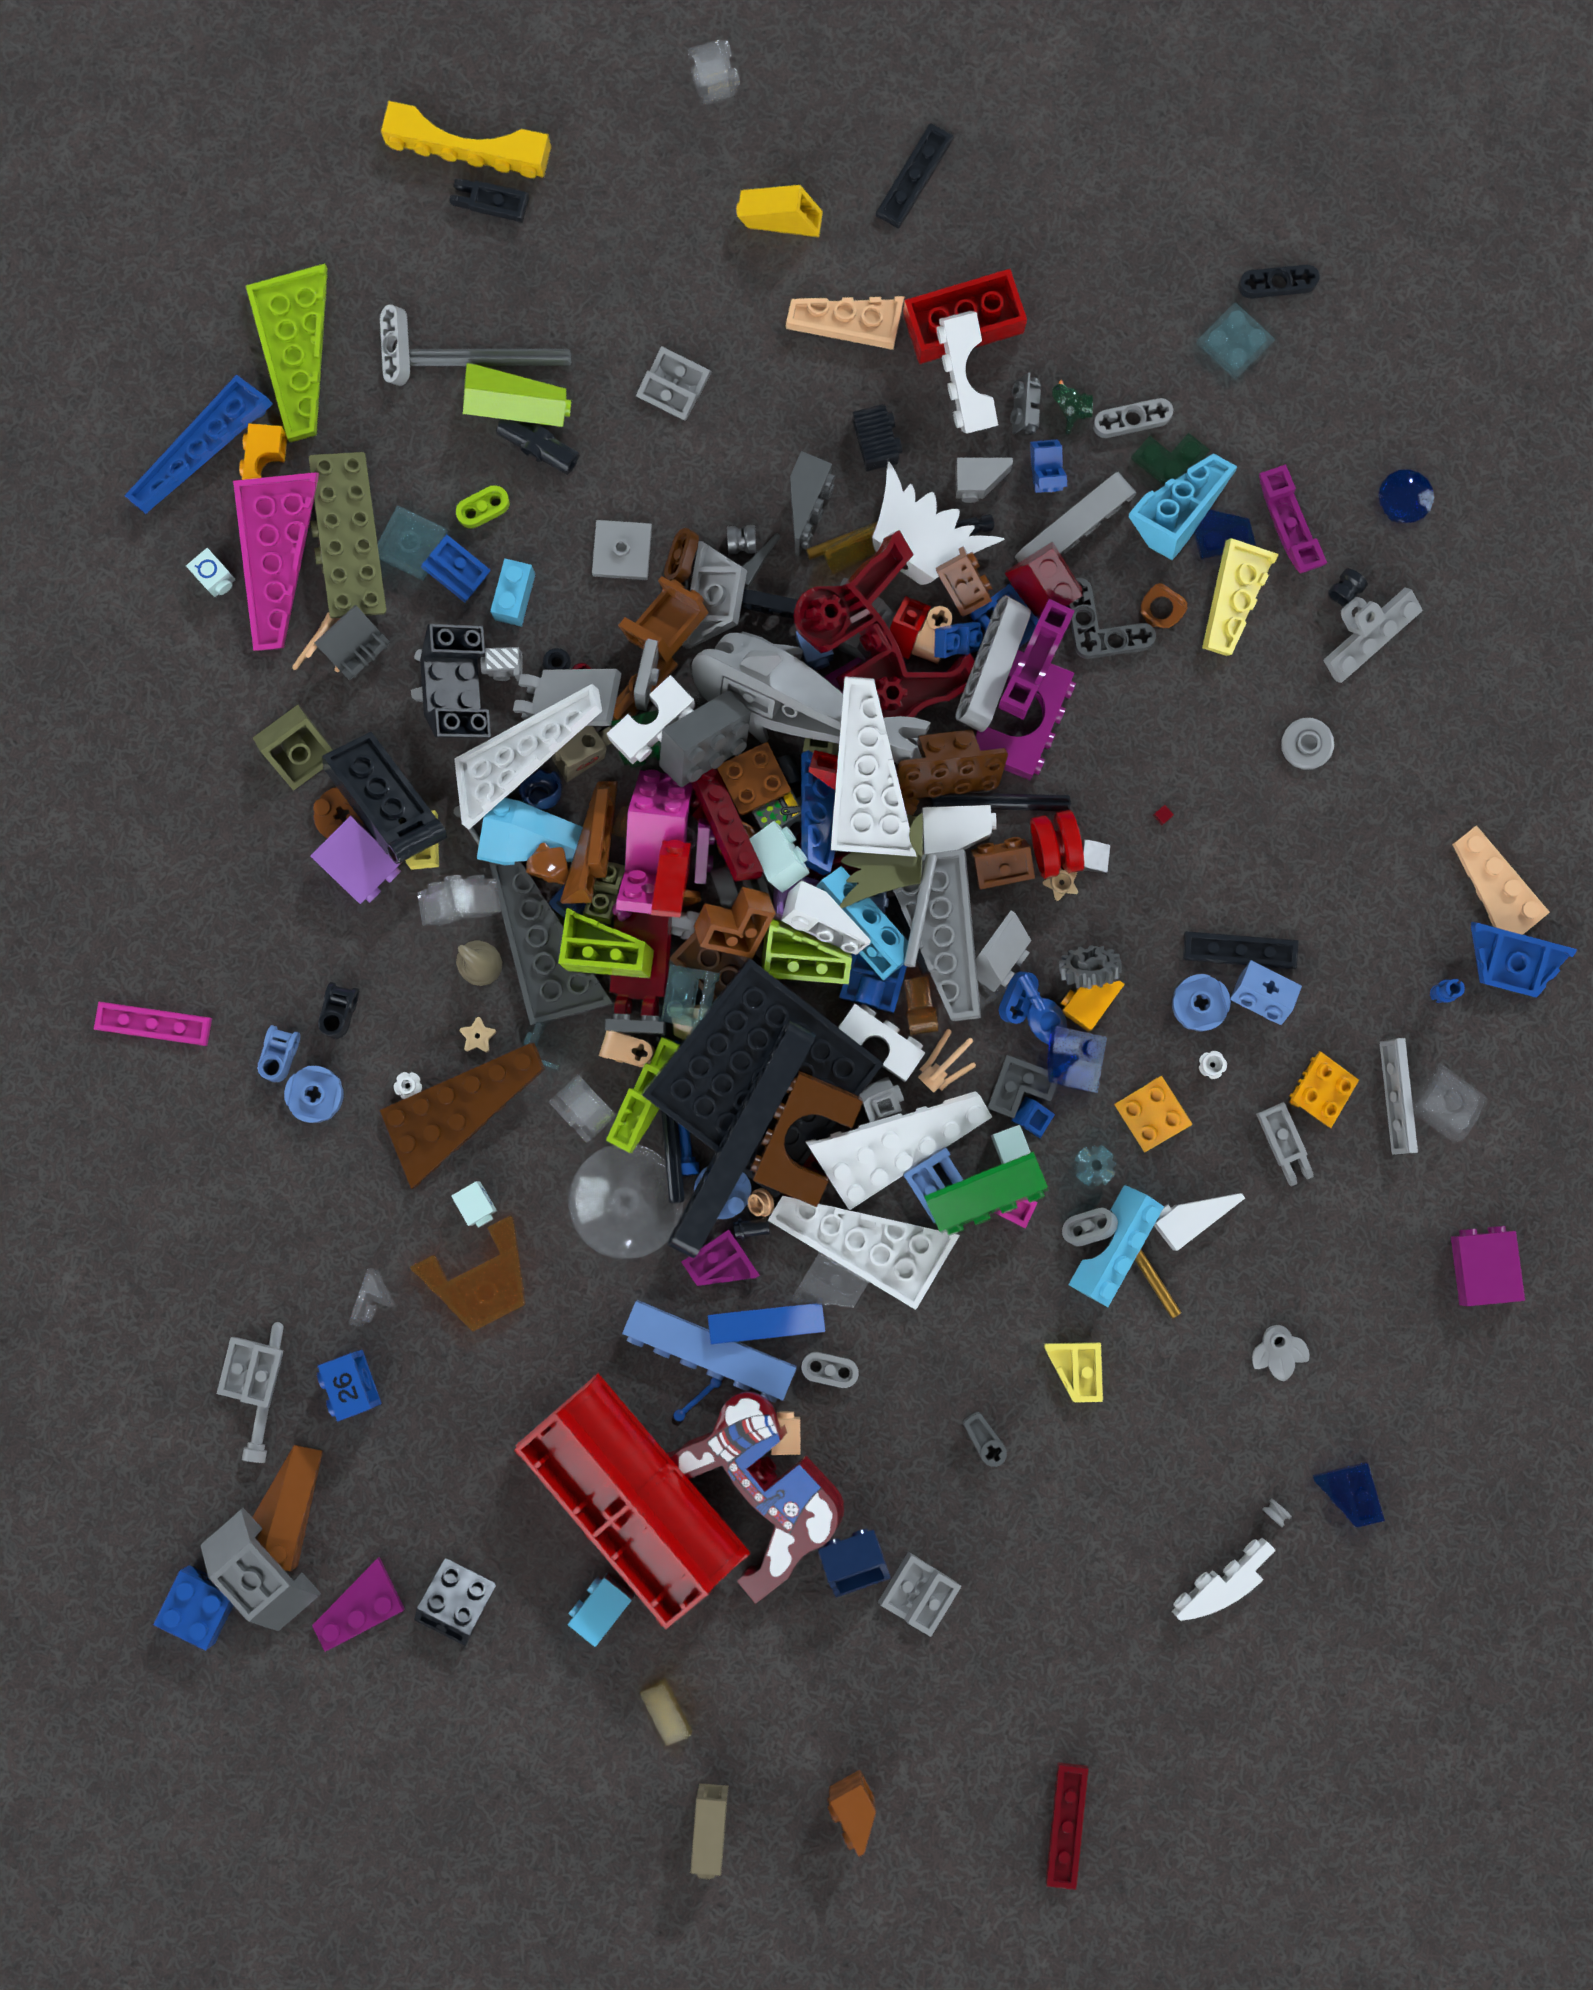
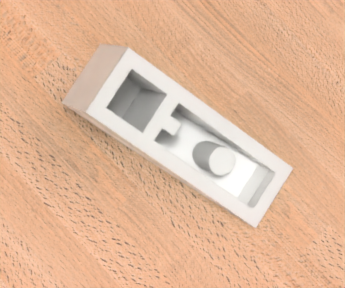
M1232 1194L1174 1205L1173 1207L1166 1205L1155 1222L1154 1227L1171 1249L1178 1251L1244 1200L1245 1197L1243 1194Z

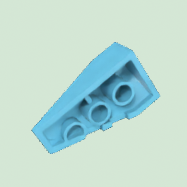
M1212 454L1188 468L1187 473L1175 480L1172 478L1165 482V486L1155 492L1150 491L1145 494L1129 513V518L1148 547L1173 560L1193 535L1236 471L1237 466Z
M504 798L483 818L477 859L501 865H515L514 862L527 861L538 846L544 842L550 848L562 847L565 852L566 861L572 862L583 827L521 801Z

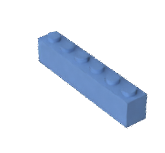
M639 1300L635 1302L622 1333L628 1336L626 1341L640 1347H643L644 1343L655 1347L653 1352L666 1358H669L671 1354L681 1358L680 1363L687 1367L696 1369L697 1365L708 1369L707 1375L719 1380H723L724 1376L735 1380L734 1386L748 1392L750 1388L761 1391V1396L776 1403L777 1398L784 1400L796 1370L795 1365L740 1342L711 1345L709 1329Z

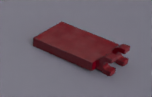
M632 912L629 918L621 922L614 915V929L647 943L654 950L650 978L611 975L610 993H618L614 1005L615 1014L632 1013V999H643L641 1016H659V997H667L672 917Z

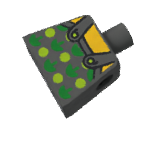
M792 790L789 794L748 813L759 831L775 821L782 828L788 827L794 836L801 833V796L796 798Z

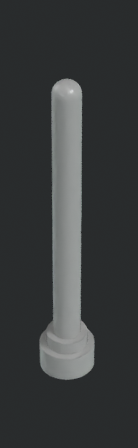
M276 1322L272 1325L268 1346L280 1349L283 1334L282 1323ZM257 1406L251 1442H248L247 1447L243 1449L242 1460L265 1463L267 1450H264L263 1438L269 1408Z

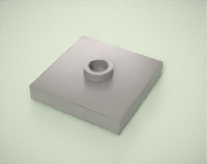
M596 520L592 576L648 580L652 524Z
M648 639L645 642L634 688L635 707L643 711L647 710L652 685L656 686L659 676V669H656L659 660L658 641Z

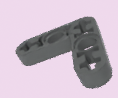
M1076 578L1082 590H1086L1082 596V603H1089V605H1079L1074 608L1073 605H1078L1079 600L1077 599L1068 605V608L1075 610L1070 623L1074 647L1080 657L1091 659L1147 650L1153 645L1156 639V632L1147 623L1099 630L1091 584L1084 578ZM1079 612L1088 613L1091 617V622L1088 625L1078 624L1076 614ZM1093 629L1094 632H1089L1088 638L1090 643H1095V646L1092 647L1091 652H1087L1086 647H1081L1085 641L1084 633L1079 635L1078 631L1086 632ZM1140 630H1142L1145 635L1150 636L1146 643H1142L1141 639H1135L1131 641L1132 646H1128L1129 637L1127 632H1130V637H1136L1139 635ZM1110 635H1119L1123 640V645L1120 648H1112L1108 644V637Z

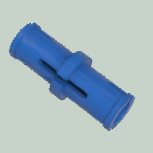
M1458 979L1443 980L1438 985L1432 987L1430 997L1432 1000L1437 999V1003H1449L1464 993L1465 986L1462 981L1457 983Z

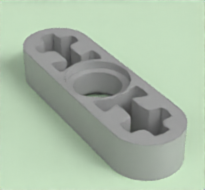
M387 305L380 315L383 377L389 383L402 386L408 381L410 376L407 314L402 308ZM397 339L396 349L393 351V344Z
M1158 398L1103 410L1096 415L1093 429L1098 436L1110 438L1161 427L1170 421L1173 415V406L1168 400ZM1157 407H1160L1161 411L1166 410L1163 418H1160L1158 414L1150 415L1149 422H1146V412L1144 409H1147V414L1154 413ZM1130 412L1137 413L1141 419L1140 423L1137 425L1129 424L1125 419L1126 414ZM1117 415H1120L1121 428H1119V422L1111 424L1109 430H1106L1105 426H1100L1103 418H1106L1108 422L1117 421Z

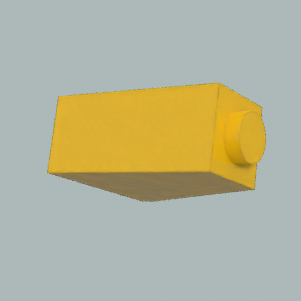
M801 185L741 190L740 200L736 207L737 217L747 228L819 237L823 211Z

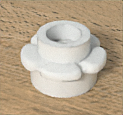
M1218 1051L1206 1052L1199 1059V1070L1204 1076L1217 1079L1222 1075V1072L1226 1071L1227 1062ZM1214 1062L1215 1067H1210V1063Z
M407 1072L399 1074L396 1078L397 1082L394 1083V1091L397 1095H401L402 1099L415 1095L422 1090L420 1077L413 1072L410 1074ZM406 1083H410V1088L405 1087Z

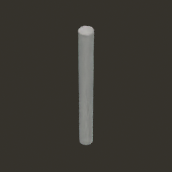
M926 854L904 961V965L908 967H915L937 862V856L933 854Z

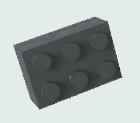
M728 690L662 729L659 766L680 787L689 782L697 781L702 774L712 768H718L725 760L733 755L737 756L745 750L751 711Z

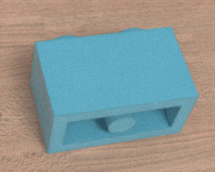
M504 558L490 611L496 621L522 627L535 578L532 565Z
M606 1574L603 1579L597 1576L587 1589L590 1595L583 1603L579 1599L568 1613L572 1616L568 1626L594 1647L597 1646L634 1596L609 1574Z

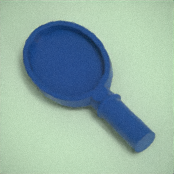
M1027 972L1021 973L1017 978L1026 992L1028 1000L1031 1001L1027 1011V1019L1031 1031L1040 1041L1046 1044L1054 1045L1062 1042L1067 1033V1021L1064 1013L1054 1001L1041 998L1040 992L1037 991Z

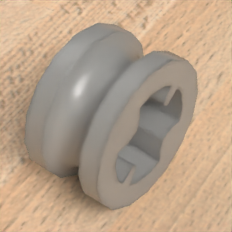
M1271 1498L1269 1501L1270 1506L1263 1507L1262 1510L1278 1525L1283 1527L1285 1525L1284 1520L1290 1519L1292 1516Z

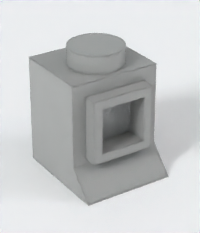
M889 1077L868 1084L859 1094V1097L863 1100V1109L869 1122L877 1121L902 1111L899 1102L904 1101L902 1092L898 1085H892Z

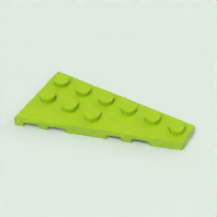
M326 264L246 285L289 442L317 435L327 284Z

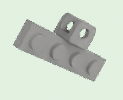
M1404 588L1382 608L1375 602L1369 601L1367 604L1364 599L1355 597L1341 610L1342 619L1348 630L1353 632V634L1324 659L1332 677L1337 682L1342 683L1423 611L1412 589ZM1357 607L1358 612L1353 617L1352 610Z

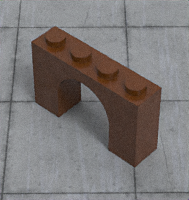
M798 1071L787 1090L788 1095L785 1102L780 1103L773 1118L777 1119L773 1129L767 1128L761 1144L765 1145L761 1156L756 1154L750 1171L754 1172L752 1175L753 1181L817 1207L828 1183V1178L822 1173L798 1164L788 1155L784 1146L786 1132L794 1121L800 1117L812 1114L827 1117L852 1128L863 1100L855 1094Z

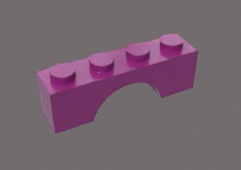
M1051 599L1048 600L1026 650L998 706L999 709L1024 720L1075 610Z

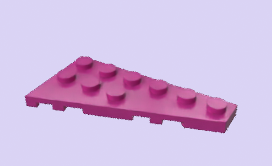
M317 472L233 481L253 651L283 649L285 646L319 477Z

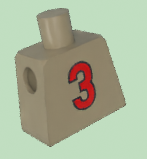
M586 726L552 755L553 763L566 782H569L605 758L606 746L612 743L607 736V733L611 730L610 726L598 732L593 726Z

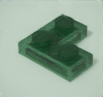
M1190 433L1183 438L1172 452H1169L1149 436L1132 455L1131 459L1165 486V482L1173 478L1175 480L1187 473V469L1202 461L1210 450Z

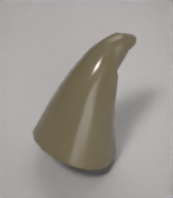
M476 940L458 947L459 952L456 965L459 973L466 981L473 985L484 986L491 984L498 978L502 971V959L494 946L487 942Z

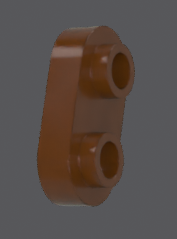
M682 528L675 535L664 569L666 579L670 581L675 579L682 583L689 578L699 542L698 534L694 531Z

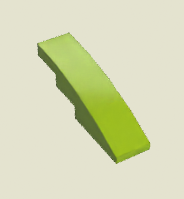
M661 1038L651 1062L645 1063L634 1089L629 1088L606 1141L629 1153L633 1152L659 1111V1108L643 1097L641 1093L678 1048L679 1044L667 1038Z

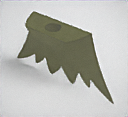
M923 812L917 817L906 814L910 827V843L916 852V857L851 852L841 860L845 865L861 869L846 880L849 883L859 884L843 899L839 905L841 908L879 893L909 885L921 884Z

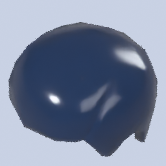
M538 769L520 784L519 796L525 804L540 810L551 809L560 801L562 781L555 770L552 773H547L542 769Z

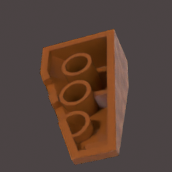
M298 1445L293 1446L252 1517L262 1528L255 1536V1539L286 1571L293 1570L299 1564L323 1450Z

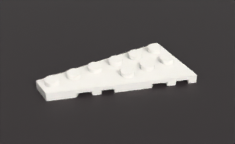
M845 677L831 850L916 857V852L910 843V827L874 679Z
M591 684L454 758L462 825L468 829L474 826L602 712L599 689Z
M975 1091L945 1100L940 1105L930 1108L924 1106L917 1108L916 1112L906 1115L897 1114L860 1125L852 1131L845 1133L836 1132L830 1134L831 1137L818 1141L812 1139L806 1141L847 1208L851 1210L903 1176L909 1170L992 1118V1115L980 1095Z
M787 1196L781 1197L768 1219L769 1222L915 1310L960 1236L957 1234L948 1236L947 1232L941 1233L935 1229L818 1204L815 1207Z

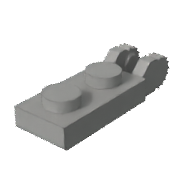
M1280 1103L1256 1113L1278 1165L1282 1167L1288 1184L1290 1186L1297 1184V1177L1290 1165V1162L1297 1159L1301 1172L1306 1179L1314 1177L1306 1157L1308 1154L1285 1103Z

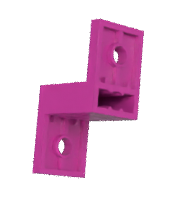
M657 770L639 772L628 809L625 872L616 901V910L651 914L662 840H680L686 843L688 812L694 792L691 782L680 787L666 773H660Z

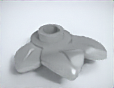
M1281 1325L1267 1328L1263 1335V1342L1254 1349L1252 1354V1363L1255 1369H1262L1268 1366L1274 1377L1280 1381H1286L1293 1374L1295 1362L1309 1361V1350L1305 1342L1301 1338L1292 1336L1290 1331ZM1277 1337H1282L1281 1343L1274 1344Z

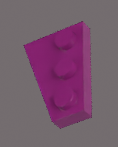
M380 1557L312 1625L324 1652L405 1610Z

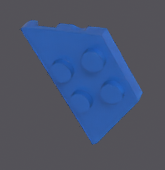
M1477 922L1471 923L1480 983L1537 998L1546 988L1547 982L1561 971L1559 967L1568 957H1573L1577 950Z

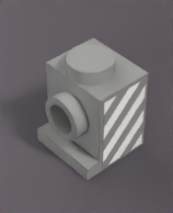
M485 648V657H481L482 674H488L489 677H493L497 681L510 680V676H514L519 681L520 674H523L522 652L520 648Z

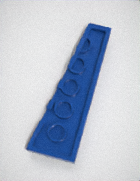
M236 375L125 494V497L145 514L148 513L248 426V423L251 424L255 419L263 417L266 410L273 403L265 395Z

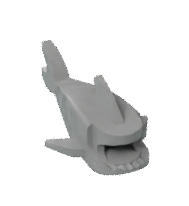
M729 633L722 637L715 649H705L693 659L691 665L692 676L701 695L709 702L729 690L751 711L748 731L759 742L764 744L768 741L769 737L766 730L768 728L790 735L839 744L843 694L800 660L803 654L801 648L770 644L759 638L741 633ZM903 716L883 718L893 761L901 762L912 759L916 745L906 738H918V736L926 735L931 722Z

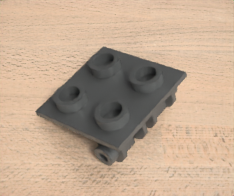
M354 605L314 643L350 681L353 677L356 678L357 674L365 666L368 667V663L372 660L374 661L375 657L382 650L387 649L390 641Z

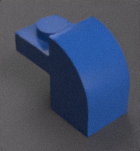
M1059 440L1030 442L1035 493L1062 491L1063 487H1067V475L1063 470L1061 443Z

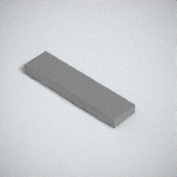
M1405 1038L1380 1041L1392 1155L1417 1153Z

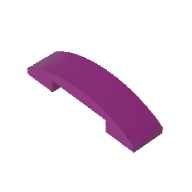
M1286 464L1260 473L1259 479L1272 520L1280 541L1297 571L1301 574L1326 565L1327 561L1317 538H1312L1294 495L1296 487Z

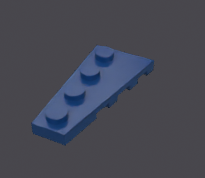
M807 750L801 754V850L807 858V861L804 862L806 867L824 876L831 873L835 850H831L835 790L808 772L813 753Z

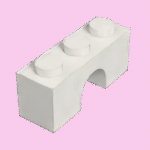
M671 675L649 694L651 702L659 709V714L655 721L642 725L635 722L627 714L607 733L609 740L632 764L637 760L642 762L651 754V747L658 741L661 742L662 729L694 711V699Z
M854 1004L839 1026V1029L861 1046L867 1039L872 1037L884 1040L888 1045L889 1055L882 1067L906 1082L925 1054L921 1050L923 1045L911 1036L906 1040L899 1035L900 1029L891 1022L885 1020L882 1023L874 1017L876 1012L868 1006L862 1004L859 1007Z

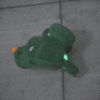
M1060 380L1053 388L1052 396L1059 404L1066 418L1065 434L1070 435L1074 423L1079 418L1083 420L1085 418H1092L1093 395L1080 394L1074 388H1067L1063 381Z

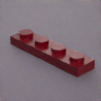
M1058 1762L1046 1873L1047 1887L1072 1890L1077 1888L1088 1767L1085 1765Z

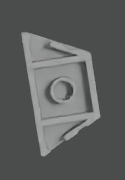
M702 541L698 542L691 589L697 591L704 598L703 604L709 613L681 645L685 648H692L738 625L747 575L746 569Z

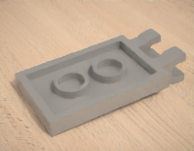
M617 669L543 670L541 678L520 674L518 685L520 687H528L527 692L534 694L533 703L515 700L513 711L515 713H522L521 718L526 720L593 684L599 689L602 712L586 726H611L622 673Z

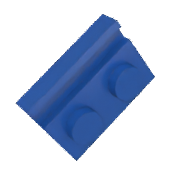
M447 534L421 565L422 569L464 603H466L491 571Z

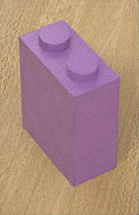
M351 815L311 855L360 904L365 899L370 903L381 892L378 886L385 879L390 883L401 872L398 868L401 863L395 864L389 854L385 853L371 832L354 815Z

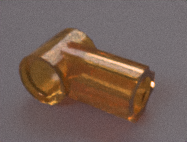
M928 977L904 980L909 1034L917 1035L937 1032V1015L935 1007L932 1006Z

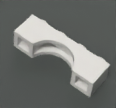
M969 311L939 319L940 326L936 328L939 343H944L946 355H942L945 372H950L952 383H948V391L951 400H955L957 411L953 412L956 427H961V431L967 434L998 426L993 397L977 393L970 386L965 372L968 355L982 341L977 312Z

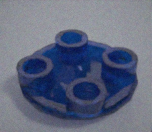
M1410 469L1398 470L1388 475L1379 488L1380 505L1392 522H1416L1424 518L1432 508L1434 501L1433 488L1429 480L1419 472Z

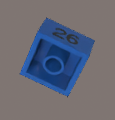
M363 1350L318 1365L320 1371L317 1372L318 1382L322 1389L326 1388L329 1397L327 1407L331 1416L336 1417L337 1422L382 1404Z
M188 1565L179 1571L153 1625L206 1651L215 1644L233 1608V1604L209 1579L207 1573Z

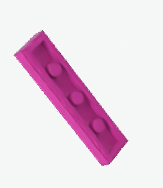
M98 1002L94 1030L207 1046L212 1018Z

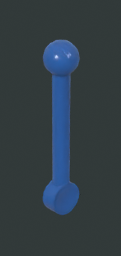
M712 1378L711 1384L682 1410L678 1409L674 1412L675 1420L682 1421L685 1418V1414L711 1390L721 1386L722 1380Z

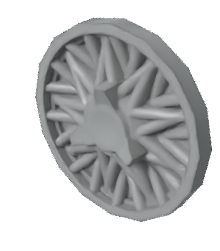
M1301 718L1292 722L1284 731L1281 739L1282 752L1286 760L1293 766L1303 770L1316 769L1324 765L1331 757L1334 750V737L1330 729L1322 721L1314 718Z

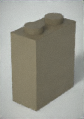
M699 1783L696 1799L691 1873L697 1874V1877L702 1879H712L715 1875L721 1876L728 1786Z

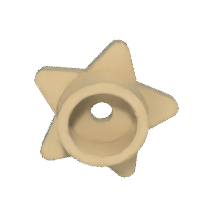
M1061 869L1058 876L1044 880L1043 885L1053 889L1055 900L1059 901L1065 893H1078L1074 884L1077 872L1068 874L1065 870ZM1063 880L1064 885H1060L1059 881Z
M480 1017L475 1019L471 1027L460 1028V1032L466 1038L464 1048L466 1052L475 1048H479L486 1053L489 1052V1039L496 1034L495 1029L485 1027ZM477 1033L480 1034V1038L478 1039L475 1038V1034Z

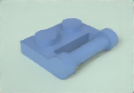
M944 1148L903 1174L933 1223H935V1220L924 1196L943 1189L945 1186L932 1166L939 1162L952 1184L963 1180L949 1158L951 1154L947 1148Z

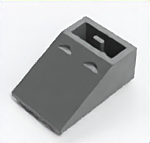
M801 451L790 475L795 555L797 556L800 555L802 549H808L813 534H811L813 524H819L824 512L822 509L824 499L829 501L835 487L833 484L835 475L832 474V464Z

